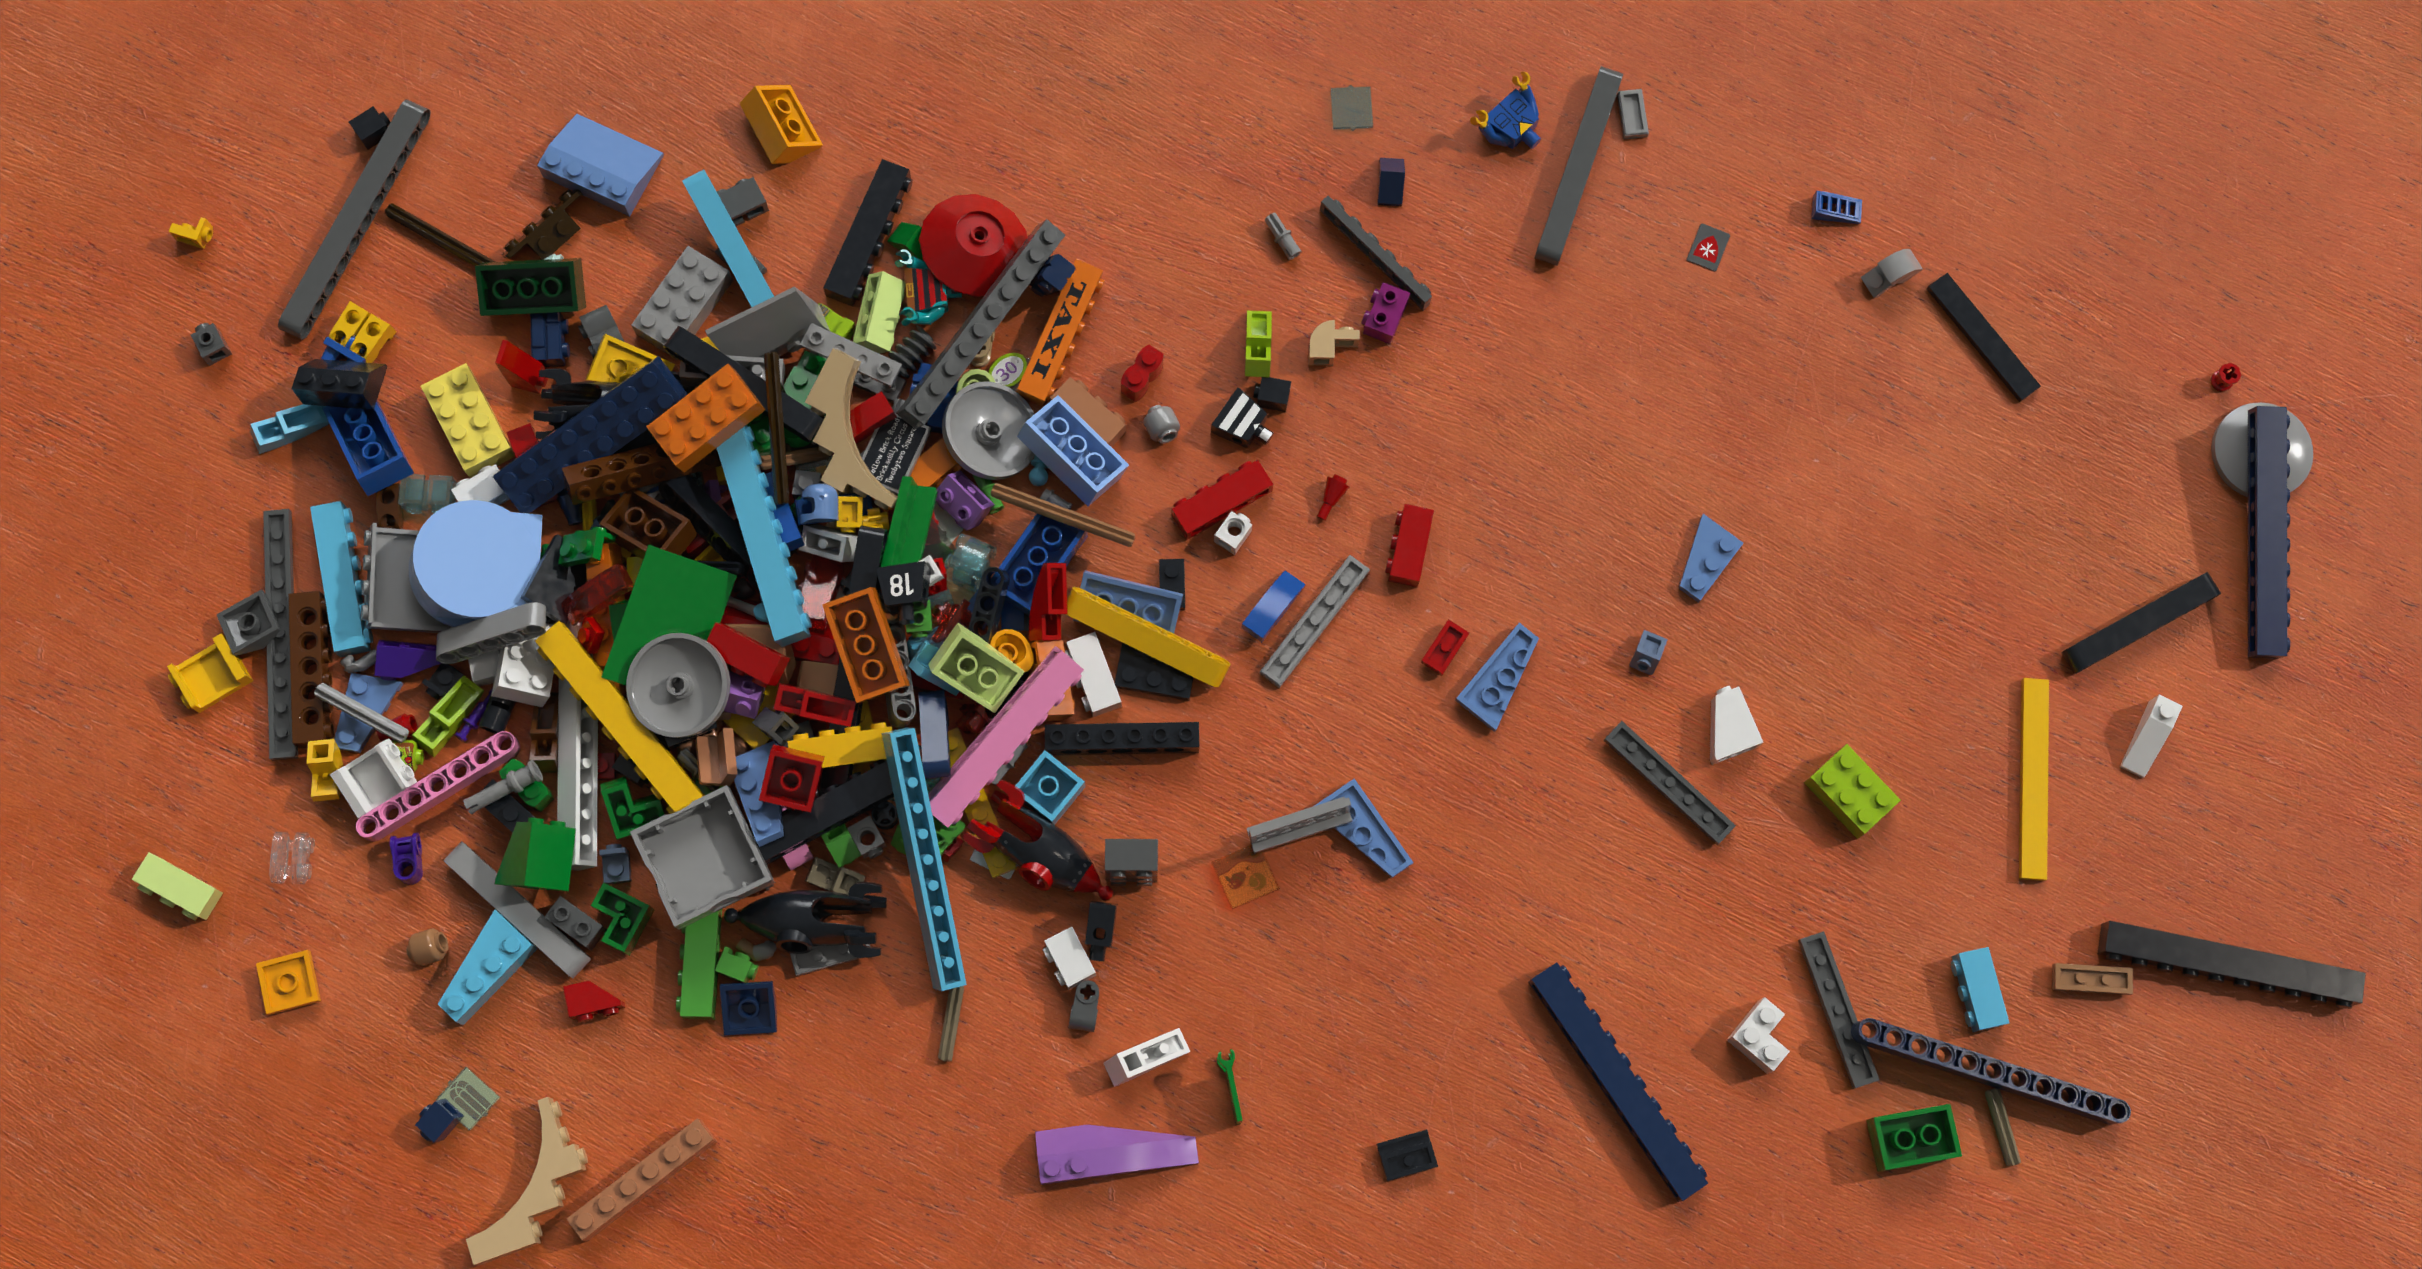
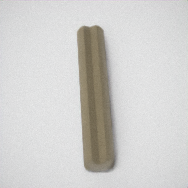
M964 986L949 989L938 1059L941 1061L950 1062L953 1058Z
M1998 1088L1987 1090L1985 1097L2006 1166L2018 1165L2021 1163V1159L2001 1092Z

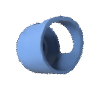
M812 484L803 490L801 499L811 502L812 513L800 515V524L839 521V499L834 487L827 484Z

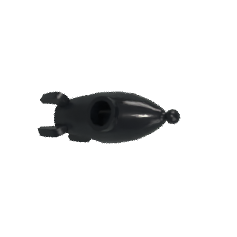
M563 369L539 370V377L554 379L557 382L555 385H551V389H542L541 398L553 399L554 404L565 406L548 407V411L534 410V420L549 422V425L554 426L552 431L536 432V438H545L620 383H571V375Z
M857 882L853 884L848 894L817 890L785 891L761 898L747 905L739 912L734 908H729L724 913V919L728 923H735L737 920L741 921L748 929L775 941L776 947L787 953L804 954L810 952L813 946L848 944V950L854 957L871 958L882 954V948L866 946L867 944L876 943V933H866L864 926L825 923L823 921L832 915L872 914V908L887 907V898L865 895L882 892V885L871 882Z

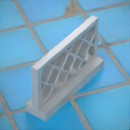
M1341 797L1246 828L1254 854L1351 823L1353 821L1350 815L1351 802L1349 797Z

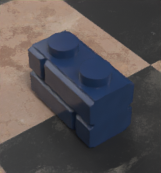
M1060 254L1052 255L1030 282L1031 290L1041 297L1058 292L1063 289L1067 279L1072 276L1076 268Z
M561 312L530 314L532 357L541 362L545 368L565 366L566 358L570 357L569 344L565 343V334H569L568 319H564Z

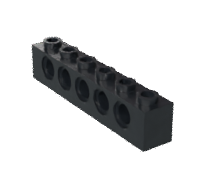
M1199 722L1045 725V751L1052 756L1199 753Z

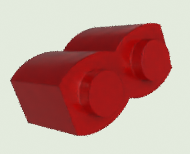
M1151 345L1142 348L1136 357L1135 364L1130 366L1122 376L1121 393L1134 402L1143 398L1148 391L1149 383L1154 381L1163 369L1164 354Z

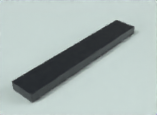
M1948 273L1927 287L1928 292L2019 402L2041 387Z

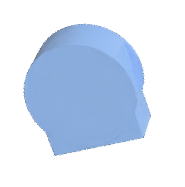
M480 500L456 502L435 512L420 529L409 560V581L419 604L433 618L451 627L460 626L527 604L520 597L540 562L542 515L510 512L497 504Z

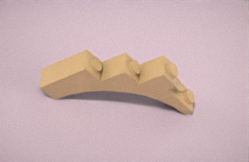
M833 348L805 403L812 406L810 410L822 417L826 414L813 442L819 445L818 450L830 456L834 453L821 481L834 487L838 495L840 492L849 493L853 486L852 491L864 498L867 495L875 499L874 503L886 510L889 507L895 508L898 496L886 489L873 476L861 458L853 437L850 422V398L854 379L861 361L841 350Z
M546 1097L538 1100L542 1120V1143L538 1163L529 1185L518 1202L503 1218L486 1230L466 1239L473 1265L480 1266L541 1244L539 1237L542 1236V1229L538 1221L534 1222V1217L564 1207L562 1200L565 1199V1193L561 1184L557 1185L556 1181L586 1171L585 1164L588 1163L584 1148H579V1145H567V1142L570 1141L569 1133L565 1126H561L559 1117L562 1116V1111L558 1101L554 1102L553 1098Z

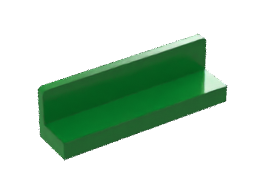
M902 476L881 567L914 563L922 560L938 493L935 487L918 486L912 477Z

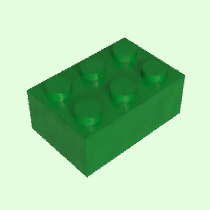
M1951 1104L1866 1119L1878 1172L1962 1157Z

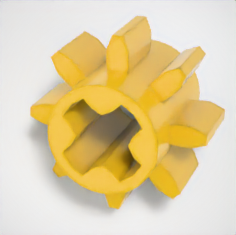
M879 507L867 509L868 515L862 516L863 526L890 530L887 512L880 513Z

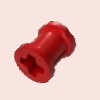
M2233 363L2222 365L2211 376V385L2220 392L2229 390L2233 384L2240 380V369Z

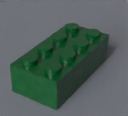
M581 258L486 262L475 266L480 316L575 312L586 308Z

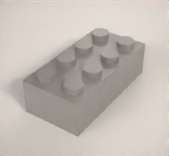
M687 246L631 324L636 335L678 360L667 352L663 346L678 326L683 327L694 335L697 333L733 282L729 270Z

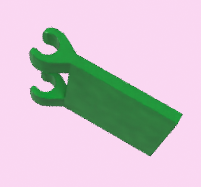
M1230 1049L1228 1054L1230 1060H1223L1220 1051L1217 1056V1065L1226 1075L1235 1123L1239 1125L1243 1120L1232 1071L1235 1053Z

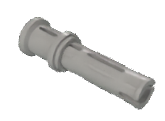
M530 760L528 765L515 772L513 770L509 771L505 779L469 798H465L463 800L466 809L470 808L468 812L473 814L513 791L520 793L529 784L535 781H543L542 773L537 764Z

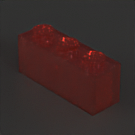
M815 554L812 561L806 563L804 571L806 579L805 582H800L798 589H800L805 602L802 604L803 611L808 614L812 624L809 631L824 635L828 620L822 604L836 600L840 588L839 583L844 576V562Z

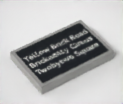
M895 413L897 418L875 429L862 459L873 476L886 489L898 495L902 476L910 477L932 429L926 425L914 429Z

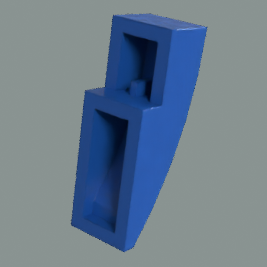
M1285 570L1256 604L1242 623L1241 628L1262 643L1297 598L1305 584Z

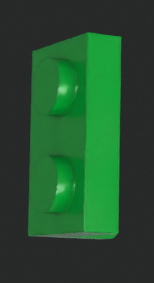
M592 527L591 530L587 531L577 530L573 534L564 535L558 564L564 567H571L600 561L603 543L615 542L616 536L607 533V529L602 527Z

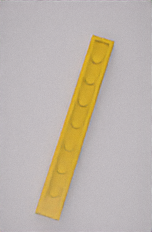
M2023 678L2021 680L2019 879L2047 880L2049 680Z

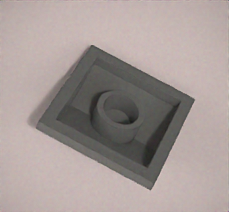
M262 589L217 614L232 654L235 656L264 649L280 632V628Z

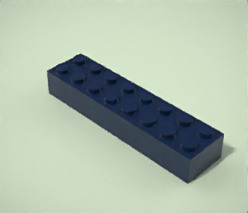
M657 356L505 465L492 477L520 513L529 514L566 488L562 473L563 467L614 454L648 429L646 426L688 394L661 358Z

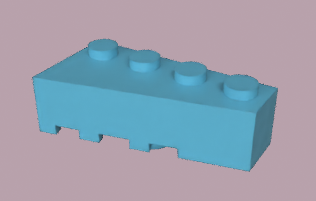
M494 910L438 1005L455 1022L464 1025L538 948L499 911Z

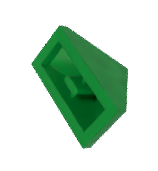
M901 222L887 242L898 250H907L911 256L923 260L919 242L922 228L918 225Z

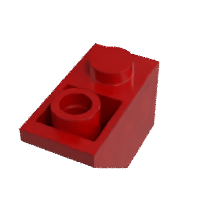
M589 980L563 986L569 1018L577 1019L578 1023L593 1020V1015L603 1013L604 1017L616 1015L619 1013V1009L626 1008L623 1001Z

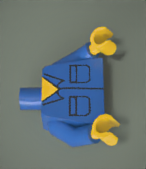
M1520 72L1523 78L1521 83L1517 76L1512 78V83L1520 87L1519 91L1515 88L1488 114L1484 110H1477L1476 113L1479 115V120L1477 117H1471L1470 123L1475 126L1479 125V130L1491 144L1508 146L1513 149L1523 141L1530 149H1533L1541 141V138L1533 131L1539 121V112L1531 87L1528 85L1530 75L1527 72Z

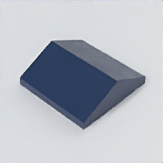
M773 981L720 984L724 1035L777 1032V1007Z

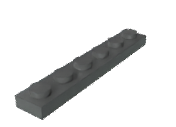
M1329 196L1321 201L1320 211L1400 289L1409 292V298L1422 310L1426 309L1432 299L1429 288L1423 283L1419 284L1413 278V273L1396 261V257L1388 249L1384 250L1372 233H1367L1362 229L1359 220L1354 216L1350 217L1338 200H1333Z
M1623 721L1603 740L1716 845L1736 826Z
M1825 932L1799 939V946L1852 1088L1855 1089L1879 1081L1867 1046L1855 1042L1851 1036V1028L1858 1021Z

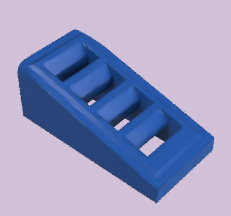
M1816 191L1813 195L1812 219L1853 224L1861 223V199L1825 191ZM1823 203H1827L1826 210L1822 209ZM1832 204H1836L1835 212L1832 211ZM1841 205H1845V214L1841 213ZM1850 205L1855 206L1854 216L1850 215Z

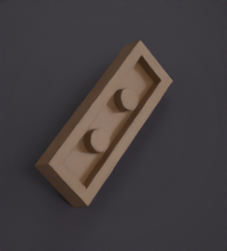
M2054 963L2052 964V990L2132 995L2133 968Z

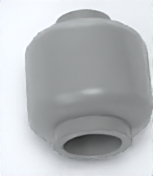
M1155 405L1148 410V414L1144 418V425L1152 440L1168 443L1177 437L1180 423L1172 408Z

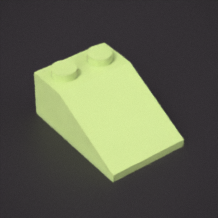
M959 623L956 624L928 664L931 673L993 713L998 710L1024 673L1023 669Z

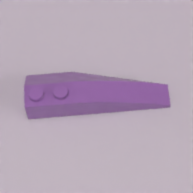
M1080 1125L1035 1132L1041 1185L1199 1164L1196 1138L1193 1136L1096 1125Z

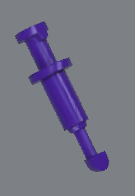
M493 689L488 692L489 694L483 702L478 703L468 719L463 718L462 721L465 725L459 733L456 732L455 734L459 740L466 742V736L470 730H477L479 728L477 723L484 713Z

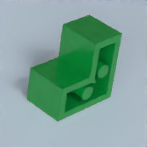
M626 776L601 784V793L616 839L631 835L630 831L666 815L661 800L654 794L633 800Z
M603 882L591 906L597 911L613 918L601 941L630 956L654 909L650 905Z

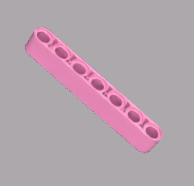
M507 731L498 732L361 816L356 823L357 833L369 841H378L514 758L520 751L519 741ZM511 739V747L507 750H501L502 742ZM484 753H489L488 761L484 764H479V757ZM461 767H466V774L461 778H457V770ZM444 781L443 789L439 792H434L435 783ZM421 794L420 803L412 806V798L415 795ZM398 808V816L393 820H389V812L392 809ZM375 822V830L372 833L367 834V825L369 823Z

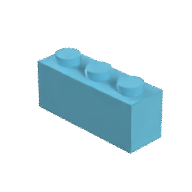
M1989 947L1952 956L1951 969L1954 976L1958 978L1960 985L1958 986V995L1960 1000L1965 1003L1967 1010L1965 1012V1020L1968 1027H1971L1972 1032L2009 1024Z

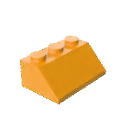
M791 85L754 86L739 103L772 164L791 163L823 146Z

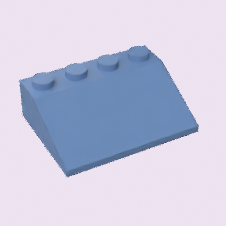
M576 114L548 145L537 167L544 178L572 191L577 189L582 193L581 195L630 217L662 160L664 153Z

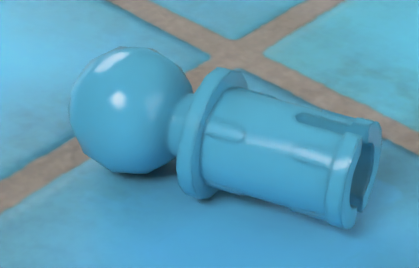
M1035 455L1031 461V465L1035 468L1030 471L1029 480L1035 486H1042L1048 480V473L1045 470L1048 467Z

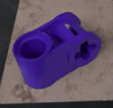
M413 833L412 836L401 838L391 836L390 849L394 875L407 885L418 883L423 876L422 844L419 833ZM407 866H413V872L409 876L404 877V869Z

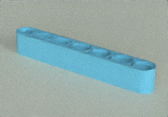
M703 169L682 180L751 307L774 297L705 170Z

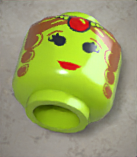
M396 740L391 741L398 747L401 760L413 772L417 770L418 765L423 764L424 751L419 749L416 741L405 740L402 743Z

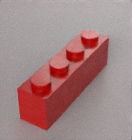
M1259 460L1253 463L1251 461L1243 463L1238 467L1239 471L1232 475L1229 473L1222 475L1216 480V484L1208 487V485L1203 486L1195 492V496L1188 500L1187 498H1182L1173 505L1174 508H1172L1171 516L1186 540L1227 518L1231 511L1236 513L1273 491L1274 484Z

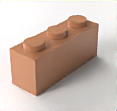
M1069 377L1050 397V401L1057 395L1060 396L1112 447L1126 433L1125 419L1119 413L1109 411L1106 408L1107 404L1099 396L1093 397L1087 392L1089 389L1082 381H1075Z

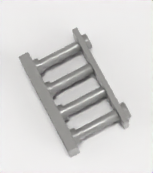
M813 323L810 324L800 343V346L810 350V353L825 359L828 358L834 348L861 361L853 385L874 395L882 391L887 401L893 404L895 399L900 397L907 384L905 379L897 376L902 367L901 363Z

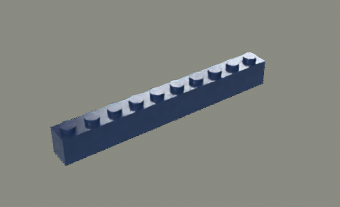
M2256 406L2248 410V658L2279 659L2286 657L2290 650V639L2287 638V628L2290 625V614L2287 613V603L2290 600V589L2287 588V578L2290 575V564L2287 563V553L2290 550V540L2287 538V528L2290 525V515L2287 513V503L2290 500V490L2287 488V478L2290 475V466L2287 464V454L2290 450L2287 429L2290 425V417L2287 414V407Z
M1556 962L1532 978L1528 983L1678 1202L1684 1201L1708 1184L1705 1179L1707 1173L1699 1163H1694L1690 1157L1692 1152L1684 1141L1680 1142L1676 1137L1675 1133L1677 1130L1669 1119L1665 1120L1659 1112L1662 1110L1660 1104L1653 1096L1651 1098L1644 1090L1647 1088L1645 1082L1638 1074L1636 1076L1629 1068L1631 1062L1623 1052L1621 1054L1614 1046L1616 1041L1608 1030L1606 1032L1599 1024L1601 1019L1594 1009L1590 1010L1585 1004L1586 997L1582 990L1572 985L1569 980L1572 978L1569 971L1564 965L1559 966Z

